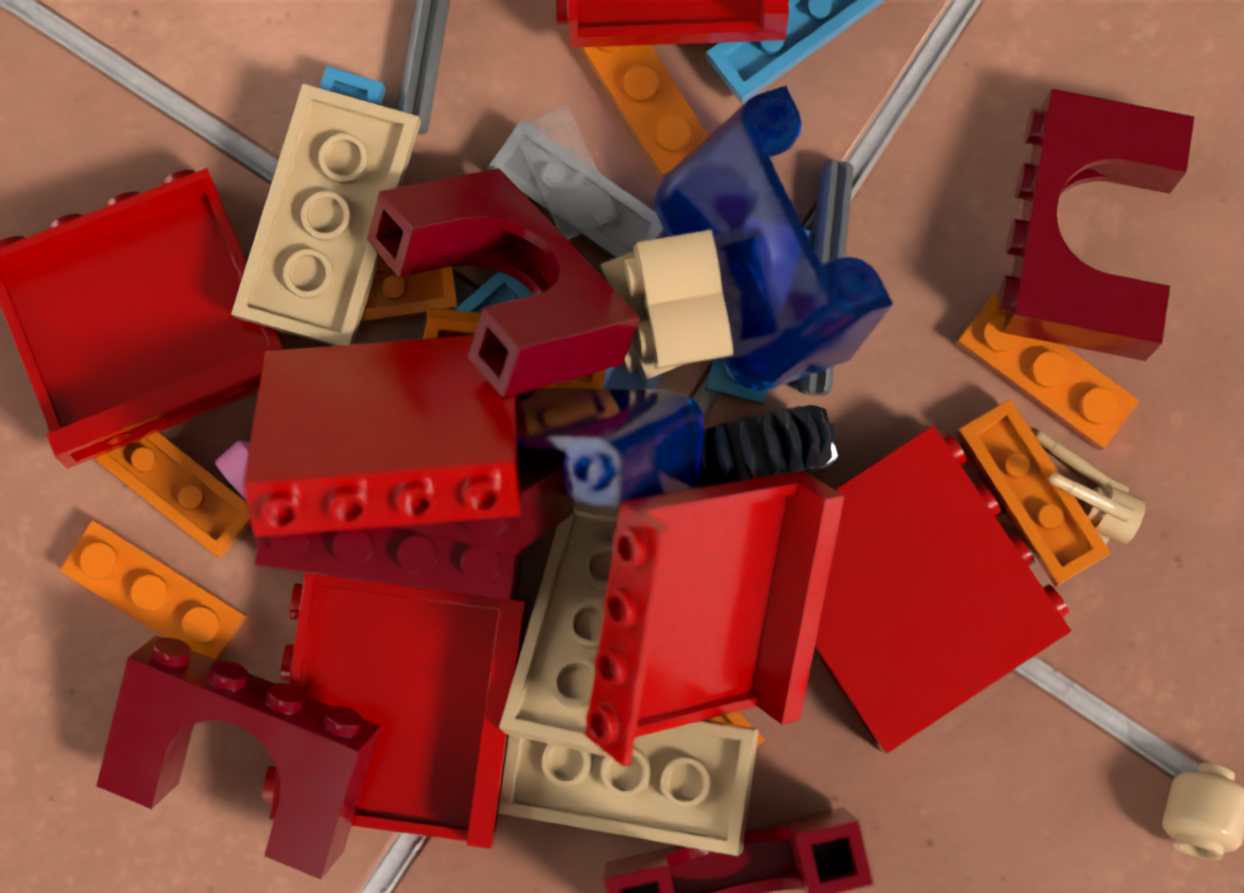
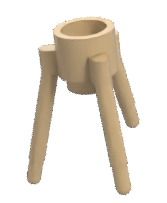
M1036 431L1034 435L1044 448L1098 487L1092 490L1058 473L1050 475V483L1086 502L1083 510L1105 544H1107L1109 539L1124 545L1128 544L1141 525L1146 510V502L1129 494V486L1109 478L1044 432ZM1000 512L995 516L1000 524L1016 527L1008 513Z

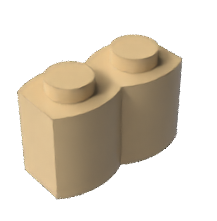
M707 230L637 242L633 247L635 258L625 259L624 262L630 296L641 295L646 320H640L636 328L641 357H652L656 370L733 355L729 321L722 293L720 271L712 231Z

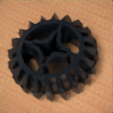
M816 405L796 406L739 418L710 428L700 429L695 433L686 434L685 437L679 438L672 445L674 458L672 466L676 482L679 481L682 491L798 471L809 473L829 467L838 457L835 446L837 438L833 423L829 422L825 408Z

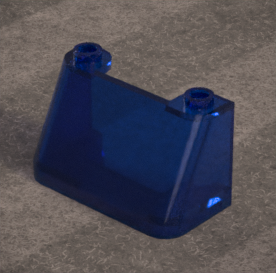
M786 85L757 94L747 100L665 175L658 186L654 199L656 214L667 237L707 230L712 231L733 348V355L725 357L724 360L730 373L738 383L756 391L769 390L849 361L893 306V302L873 266L862 259L850 256L837 258L821 264L770 159V157L789 150L801 133L802 121L800 113Z
M537 388L519 393V397H516V448L554 449L565 452V484L570 494L578 501L597 506L620 507V503L624 501L699 489L704 420L698 403L690 396L669 390Z

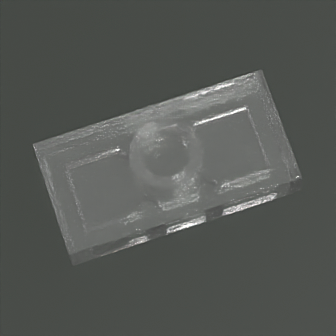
M568 105L513 129L514 136L555 226L567 240L618 218V213Z

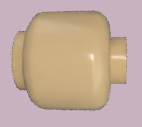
M1202 763L1198 765L1197 771L1183 772L1175 776L1171 783L1162 819V827L1174 839L1173 847L1189 856L1217 861L1223 858L1224 853L1233 852L1241 846L1244 840V787L1234 781L1235 773L1219 765Z

